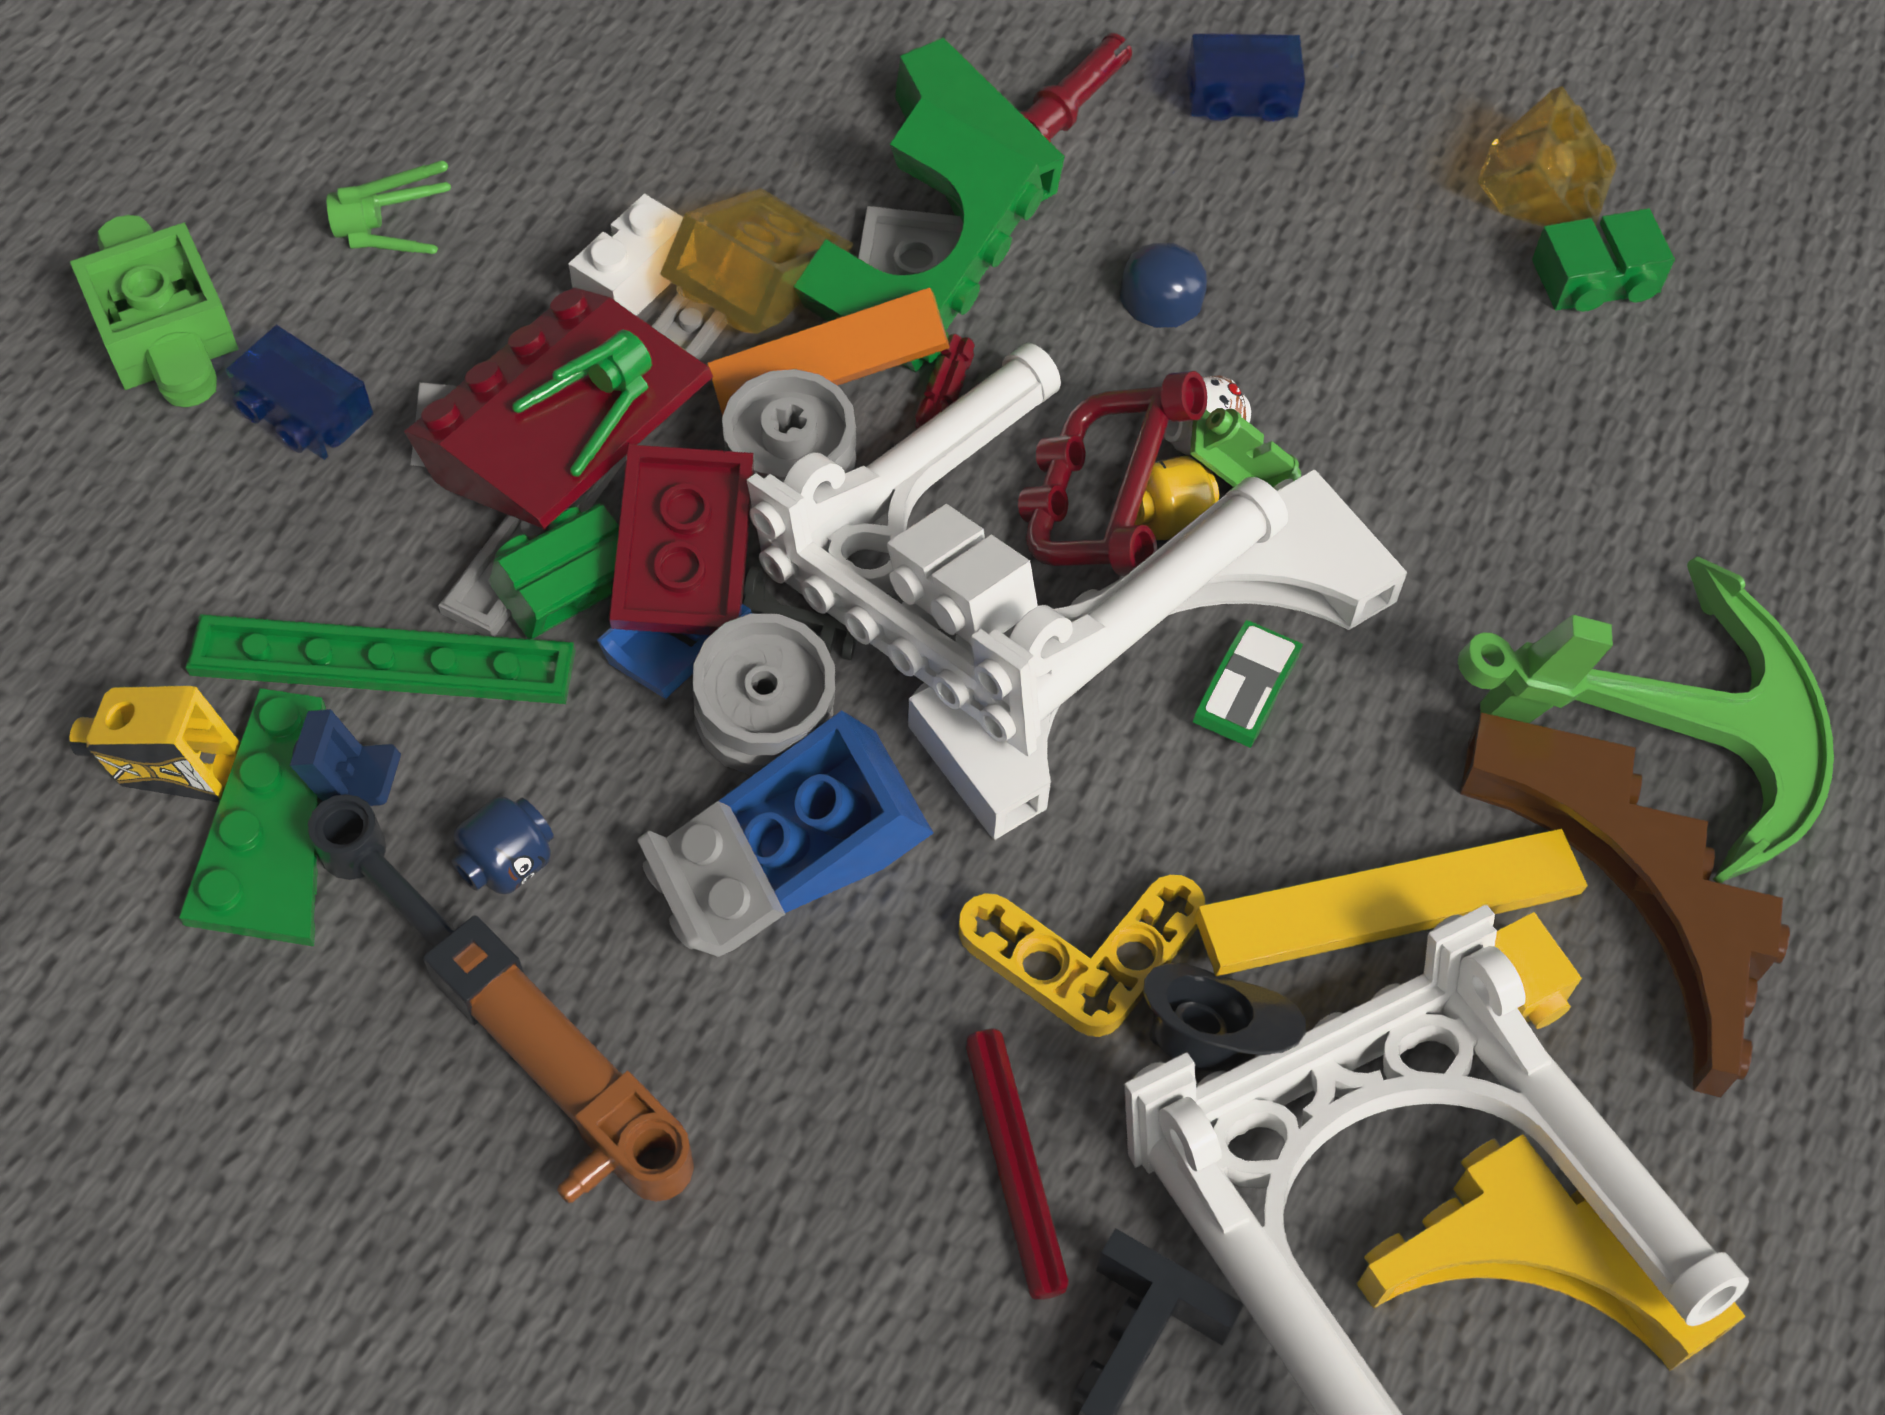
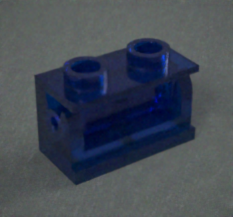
M1192 34L1187 65L1189 100L1192 103L1191 116H1207L1215 121H1224L1231 117H1261L1266 121L1272 122L1280 121L1286 117H1298L1305 87L1300 35Z
M277 324L225 369L235 393L232 396V401L240 413L255 424L264 419L273 425L283 442L298 453H302L307 448L325 460L328 454L324 443L331 448L341 445L374 415L365 384L362 380Z

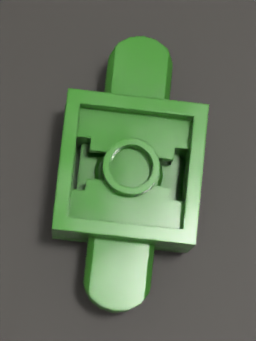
M125 215L115 217L106 222L98 231L99 252L70 261L108 354L125 390L155 380L163 397L173 406L191 407L199 405L208 400L217 389V377L211 359L239 350L222 303L185 222L154 232L151 226L140 216Z

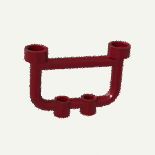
M1198 372L1170 373L1165 377L1162 386L1113 390L1094 394L1080 402L1070 412L1060 436L1045 437L1039 441L1036 448V460L1040 470L1046 473L1042 486L1025 487L1018 499L1020 516L1028 523L1026 543L1030 554L1042 564L1052 566L1111 564L1113 570L1119 576H1126L1157 551V543L1152 530L1146 525L1134 524L1169 420L1173 422L1199 420L1206 411L1207 388L1204 379ZM1146 412L1104 538L1101 540L1051 541L1050 534L1054 523L1062 521L1068 512L1069 504L1066 488L1071 474L1081 470L1085 463L1086 450L1083 440L1088 428L1103 416Z

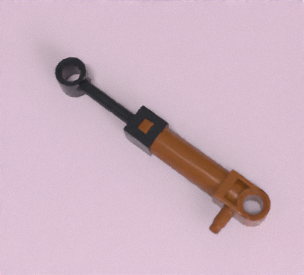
M348 794L332 796L321 802L311 814L308 822L309 837L325 869L335 877L346 880L359 879L366 876L434 947L423 957L433 983L473 1025L479 1022L578 1126L581 1138L593 1150L558 1185L557 1192L567 1203H573L583 1193H589L612 1171L632 1192L642 1199L657 1202L671 1199L681 1193L691 1181L694 1169L688 1134L682 1124L630 1071H626L623 1075L524 974L520 959L477 915H473L455 930L384 857L386 853L385 838L369 803L358 796ZM360 833L359 837L349 844H336L341 837L347 834ZM662 1147L675 1153L670 1163L661 1169L651 1170L639 1165L640 1158L650 1149Z

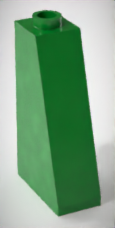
M944 37L922 47L914 48L900 56L895 99L906 119L922 97L1037 163L1042 183L1041 189L1044 191L1041 202L1057 193L1065 156ZM946 196L955 216H960L964 223V214L961 209Z

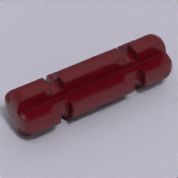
M955 333L948 336L950 348L940 351L942 355L937 359L924 391L925 399L920 401L915 414L916 429L920 428L958 399L966 378L965 371L969 370L974 357L973 350L975 344L969 337H960Z

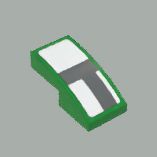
M1246 619L1207 689L1195 714L1193 723L1251 748L1265 725L1276 698L1300 655L1303 644Z

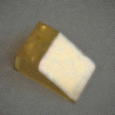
M759 188L686 212L660 275L676 284L677 291L683 297L696 303H707L723 313L725 321L735 329L757 334L781 323L801 303L793 286L825 239L847 252L852 248L853 243L764 189Z

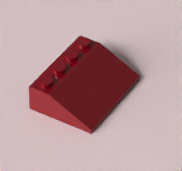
M574 287L556 296L552 300L550 308L530 325L516 330L509 337L508 344L488 361L479 363L471 368L465 375V380L449 394L426 406L421 413V417L404 432L433 480L445 490L545 529L627 455L628 444L638 445L713 377V374L706 364L611 297ZM619 330L630 331L645 345L652 360L650 370L642 375V378L648 385V389L633 400L582 474L578 477L572 476L570 473L571 466L622 392L613 390L610 393H606L593 383L589 375H586L521 413L514 412L512 404L529 394L532 390L553 379L552 374L554 370L597 348Z

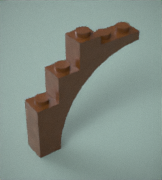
M1481 712L1468 741L1460 794L1508 809L1549 831L1562 829L1568 843L1597 864L1634 903L1661 943L1683 994L1693 1040V1091L1722 1097L1737 1079L1743 1080L1746 1077L1750 1067L1753 1046L1751 1040L1744 1038L1745 1018L1751 1015L1755 1006L1758 991L1757 981L1762 978L1773 963L1780 964L1783 961L1788 949L1790 928L1788 925L1781 923L1783 898L1709 881L1714 866L1715 851L1713 848L1706 847L1708 821L1637 805L1641 792L1642 775L1633 773L1636 747Z

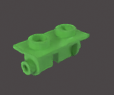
M1216 408L1211 413L1206 410L1202 418L1193 421L1190 454L1231 486L1235 487L1247 477H1257L1272 487L1283 480L1292 479L1295 481L1301 477L1298 460L1293 455L1286 453L1273 441L1263 444L1264 434L1242 418L1241 414L1235 409Z

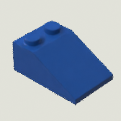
M842 710L719 800V802L731 807L785 913L883 870L934 833L876 731Z

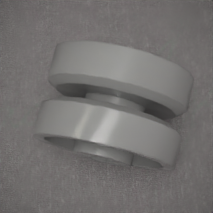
M797 369L769 371L746 381L730 397L722 416L725 451L754 453V474L757 473L762 478L772 474L784 483L793 465L810 453L823 454L841 466L845 473L857 469L855 453L856 423L853 405L842 389L825 377Z
M748 614L724 623L704 641L693 664L695 727L705 749L724 766L754 775L832 718L835 699V664L824 641L804 623L780 614Z

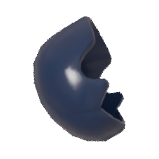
M1152 243L1140 247L1138 251L1133 252L1125 265L1122 275L1120 299L1126 310L1139 322L1154 328L1178 327L1195 318L1201 311L1207 289V272L1196 253L1176 243Z

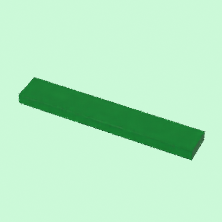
M200 614L186 670L189 676L566 704L576 650L574 642Z

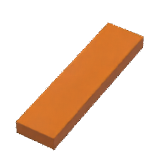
M927 288L708 362V367L713 374L712 381L723 416L730 397L746 381L769 371L802 370L819 374L838 386L948 349L950 346L934 293L931 288Z

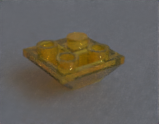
M1561 86L1551 90L1491 144L1477 182L1502 215L1541 227L1592 218L1596 226L1617 163L1610 147L1602 143L1588 123L1584 110L1573 102L1564 87Z

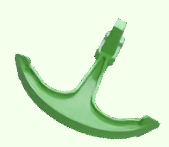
M1694 557L1687 563L1701 609L1708 615L1714 614L1746 655L1751 667L1752 683L1748 692L1729 693L1592 669L1613 646L1612 624L1573 614L1536 643L1526 642L1515 652L1502 637L1485 632L1475 635L1464 646L1458 656L1460 672L1472 685L1481 689H1491L1480 702V714L1482 712L1531 723L1553 706L1562 708L1570 702L1577 700L1723 746L1738 754L1753 769L1761 784L1763 805L1760 816L1732 845L1720 869L1712 879L1714 882L1722 883L1725 880L1750 872L1765 864L1798 842L1812 827L1821 813L1828 797L1834 763L1833 736L1822 693L1804 656L1778 621L1744 589V579L1734 572L1701 557ZM1482 656L1485 657L1486 659H1488V660L1490 661L1491 665H1489L1488 663H1486V662L1484 661V659L1482 658Z

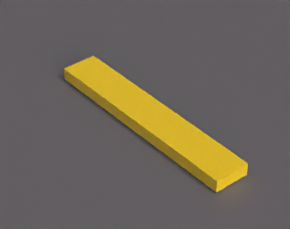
M1557 829L1198 907L1194 918L1215 976L1432 929L1450 916H1464L1486 904L1495 914L1536 906L1582 894L1588 885L1563 830Z

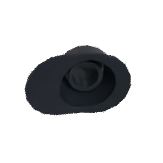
M1167 963L1155 967L1144 979L1143 994L1150 1009L1154 1012L1153 1024L1149 1034L1150 1040L1155 1045L1160 1046L1173 1059L1188 1053L1195 1063V1069L1214 1070L1242 1059L1246 1053L1257 1055L1283 1053L1298 1046L1306 1034L1305 1017L1298 1007L1280 993L1264 987L1222 976H1215L1214 973L1205 969L1178 963Z

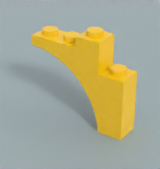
M1523 1134L1503 1147L1499 1145L1496 1139H1492L1465 1157L1461 1164L1466 1171L1453 1188L1464 1206L1457 1198H1453L1427 1215L1422 1221L1426 1230L1406 1242L1401 1234L1398 1233L1376 1246L1365 1256L1369 1266L1357 1283L1373 1308L1417 1288L1449 1280L1489 1278L1507 1279L1539 1285L1562 1292L1587 1303L1613 1318L1640 1338L1661 1358L1670 1371L1724 1335L1746 1317L1734 1302L1713 1319L1700 1325L1689 1326L1578 1190L1571 1196L1567 1193Z

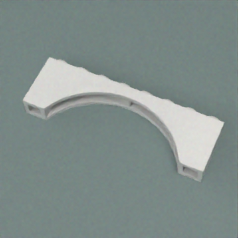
M1314 469L1295 481L1286 479L1273 487L1286 506L1288 513L1286 525L1268 541L1254 543L1170 614L1219 604H1261L1302 611L1350 630L1397 602L1407 571ZM1121 576L1119 580L1100 591L1091 589L1082 593L1071 605L1082 603L1104 593L1125 576ZM923 683L913 696L909 698L908 727L993 840L1047 809L1051 784L1047 761V739L1059 707L1040 722L1041 735L1036 738L1037 750L1027 757L1008 742L1000 743L994 740L984 730L980 722L962 709H952L938 697L935 690L926 683Z

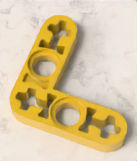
M1170 874L1160 877L1150 885L1092 958L1086 956L1011 901L997 894H981L974 896L965 903L960 912L958 935L962 945L969 953L1075 1030L1087 1036L1101 1037L1115 1031L1143 998L1144 979L1155 967L1171 963L1197 930L1198 926L1194 916L1198 907L1205 905V897L1201 888L1193 880L1185 876ZM1177 896L1183 897L1187 901L1184 911L1188 916L1179 912L1175 913L1164 926L1163 934L1161 935L1153 927L1162 913L1164 902L1161 897L1170 902ZM993 915L999 916L1001 918V933L1014 943L1019 932L1026 934L1016 945L1011 959L1003 956L1007 953L1008 942L998 934L990 931L983 938L976 935L977 921L975 917L978 916L987 921ZM1140 942L1152 951L1154 962L1146 969L1140 971L1131 970L1123 966L1116 952L1125 943ZM1037 951L1047 952L1059 961L1061 970L1052 979L1037 980L1030 977L1024 970L1022 964L1024 959ZM1105 967L1108 972L1099 969ZM1110 974L1119 982L1109 996L1107 1008L1111 1013L1108 1014L1105 1011L1098 1010L1092 1016L1086 1014L1083 1011L1085 998L1082 994L1085 993L1090 997L1097 996L1107 984L1108 975ZM1125 986L1131 987L1133 989L1131 991H1128L1125 988Z

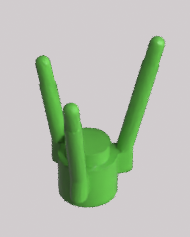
M438 161L362 185L338 188V192H329L327 194V212L334 237H348L351 249L374 247L413 253H436L438 251L436 245L371 234V229L381 228L382 226L380 207L446 192L451 189V185L447 182L386 193L381 192L445 172L448 169V164L445 161Z

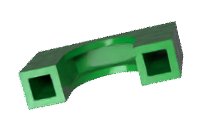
M921 97L890 143L899 169L944 194L961 209L964 214L963 229L953 251L941 263L927 271L912 275H894L870 266L825 239L793 287L803 307L828 322L931 288L948 339V332L946 330L958 313L964 315L973 306L980 291V284L978 282L989 266L995 268L1003 261L1012 243L1011 233L1021 218L1028 220L1032 217L1042 200L1044 191L1041 189L1042 183L1037 163ZM940 351L902 365L917 372L925 361L929 363L935 361L940 355Z

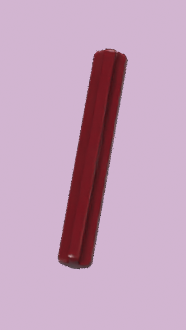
M994 1028L977 1031L967 1037L966 1050L1029 1293L1035 1300L1054 1298L1067 1291L1069 1280L1003 1034Z

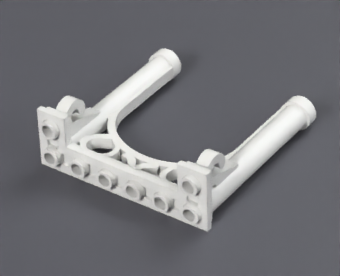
M1024 343L1007 355L1000 369L867 467L861 466L845 473L841 466L823 454L810 453L793 465L784 483L772 474L762 478L755 473L747 479L752 504L750 517L757 528L761 547L759 560L765 572L778 583L786 582L801 593L814 610L819 613H829L844 624L857 641L865 645L872 644L887 655L895 667L904 675H915L933 688L938 697L952 709H962L980 722L984 730L994 740L1000 743L1008 742L1027 757L1037 750L1036 738L1041 735L1040 722L1254 543L1268 541L1288 521L1286 506L1278 492L1262 479L1247 477L1104 593L1082 603L1063 608L1052 609L1047 605L1037 606L1026 613L1016 625L1004 633L994 629L988 634L984 630L979 629L971 636L972 645L958 634L956 635V642L938 630L942 628L934 617L917 604L910 605L906 602L901 604L886 594L894 589L890 581V572L893 571L891 560L880 568L869 570L861 569L846 559L851 554L865 549L889 553L887 542L906 530L912 508L931 485L1059 390L1061 380L1056 365L1043 349L1032 343ZM888 512L887 526L872 524Z
M1487 904L1464 916H1450L1441 921L1433 931L1428 933L1424 974L1402 985L1397 983L1388 985L1378 991L1370 1001L1344 1014L1336 1012L1324 1017L1312 1030L1306 1032L1298 1046L1283 1053L1256 1055L1254 1059L1228 1072L1217 1071L1206 1076L1197 1085L1195 1080V1063L1189 1054L1185 1053L1167 1063L1156 1062L1139 1071L1132 1080L1124 1083L1128 1156L1135 1168L1143 1165L1148 1174L1155 1171L1318 1415H1402L1301 1271L1287 1243L1283 1224V1213L1288 1193L1296 1176L1312 1154L1344 1128L1370 1115L1389 1109L1419 1104L1458 1105L1493 1114L1525 1131L1551 1156L1689 1326L1700 1325L1722 1313L1741 1296L1748 1285V1278L1729 1255L1724 1252L1716 1253L1545 1051L1518 1010V1007L1525 1004L1524 987L1511 961L1501 950L1494 947L1497 930L1493 927L1495 913ZM1437 1041L1453 1050L1456 1058L1446 1073L1441 1074L1413 1070L1402 1062L1400 1055L1407 1049L1414 1048L1419 1043ZM1384 1055L1383 1071L1387 1080H1383L1380 1070L1371 1073L1352 1072V1070ZM1474 1055L1480 1058L1501 1085L1468 1077ZM1314 1090L1316 1095L1313 1101L1303 1109V1126L1299 1129L1296 1116L1283 1105ZM1257 1127L1275 1130L1285 1140V1145L1278 1160L1246 1161L1230 1152L1228 1144L1236 1136L1243 1135L1248 1130ZM1233 1184L1244 1188H1267L1263 1227Z

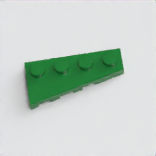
M260 688L179 916L184 926L314 947V911L318 869L317 851L309 837L308 822L312 812L320 804V799L291 768L290 763L293 757V748L299 739L307 712L326 710L322 697Z

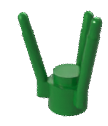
M624 329L619 330L597 348L554 370L552 374L553 379L512 404V409L516 413H521L586 375H589L593 383L606 393H610L613 390L622 392L571 466L570 473L572 476L578 477L585 470L589 462L592 461L633 400L648 389V385L642 378V375L648 372L652 366L650 354L636 335Z

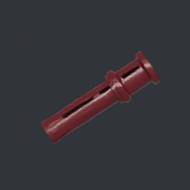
M1116 33L1107 34L1102 42L1057 85L1042 87L1035 94L1033 105L1025 112L1021 111L1020 113L1051 142V139L1060 130L1068 131L1076 123L1078 109L1123 65H1126L1132 59L1131 46L1127 45L1119 54L1115 55L1114 51L1126 39Z

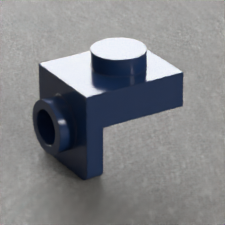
M331 709L314 710L307 712L299 739L293 748L290 766L322 802L332 796L348 794L360 797L369 803L370 806H379L385 804L388 800L401 753L393 744L362 746Z

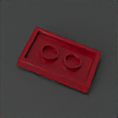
M628 444L609 619L612 629L712 635L724 623L741 617L751 508L747 479L754 474V453Z

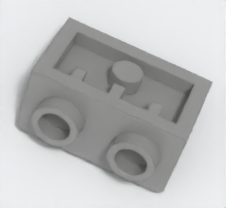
M717 801L668 837L647 831L637 839L647 859L643 862L644 872L651 884L664 894L673 912V915L669 918L670 925L677 938L687 948L697 949L717 957L735 950L785 915L730 806Z

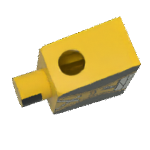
M195 686L111 688L104 694L95 718H78L73 723L70 731V746L73 753L77 756L96 757L122 787L220 803L240 746L239 740ZM201 752L216 754L213 764L203 763L199 758Z

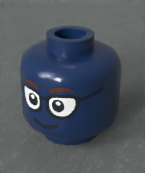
M495 797L459 824L454 830V843L459 855L452 859V864L462 879L473 890L478 891L486 884L496 893L510 894L548 864L551 856L548 842L554 838V834L540 812L523 797L515 802L507 797Z

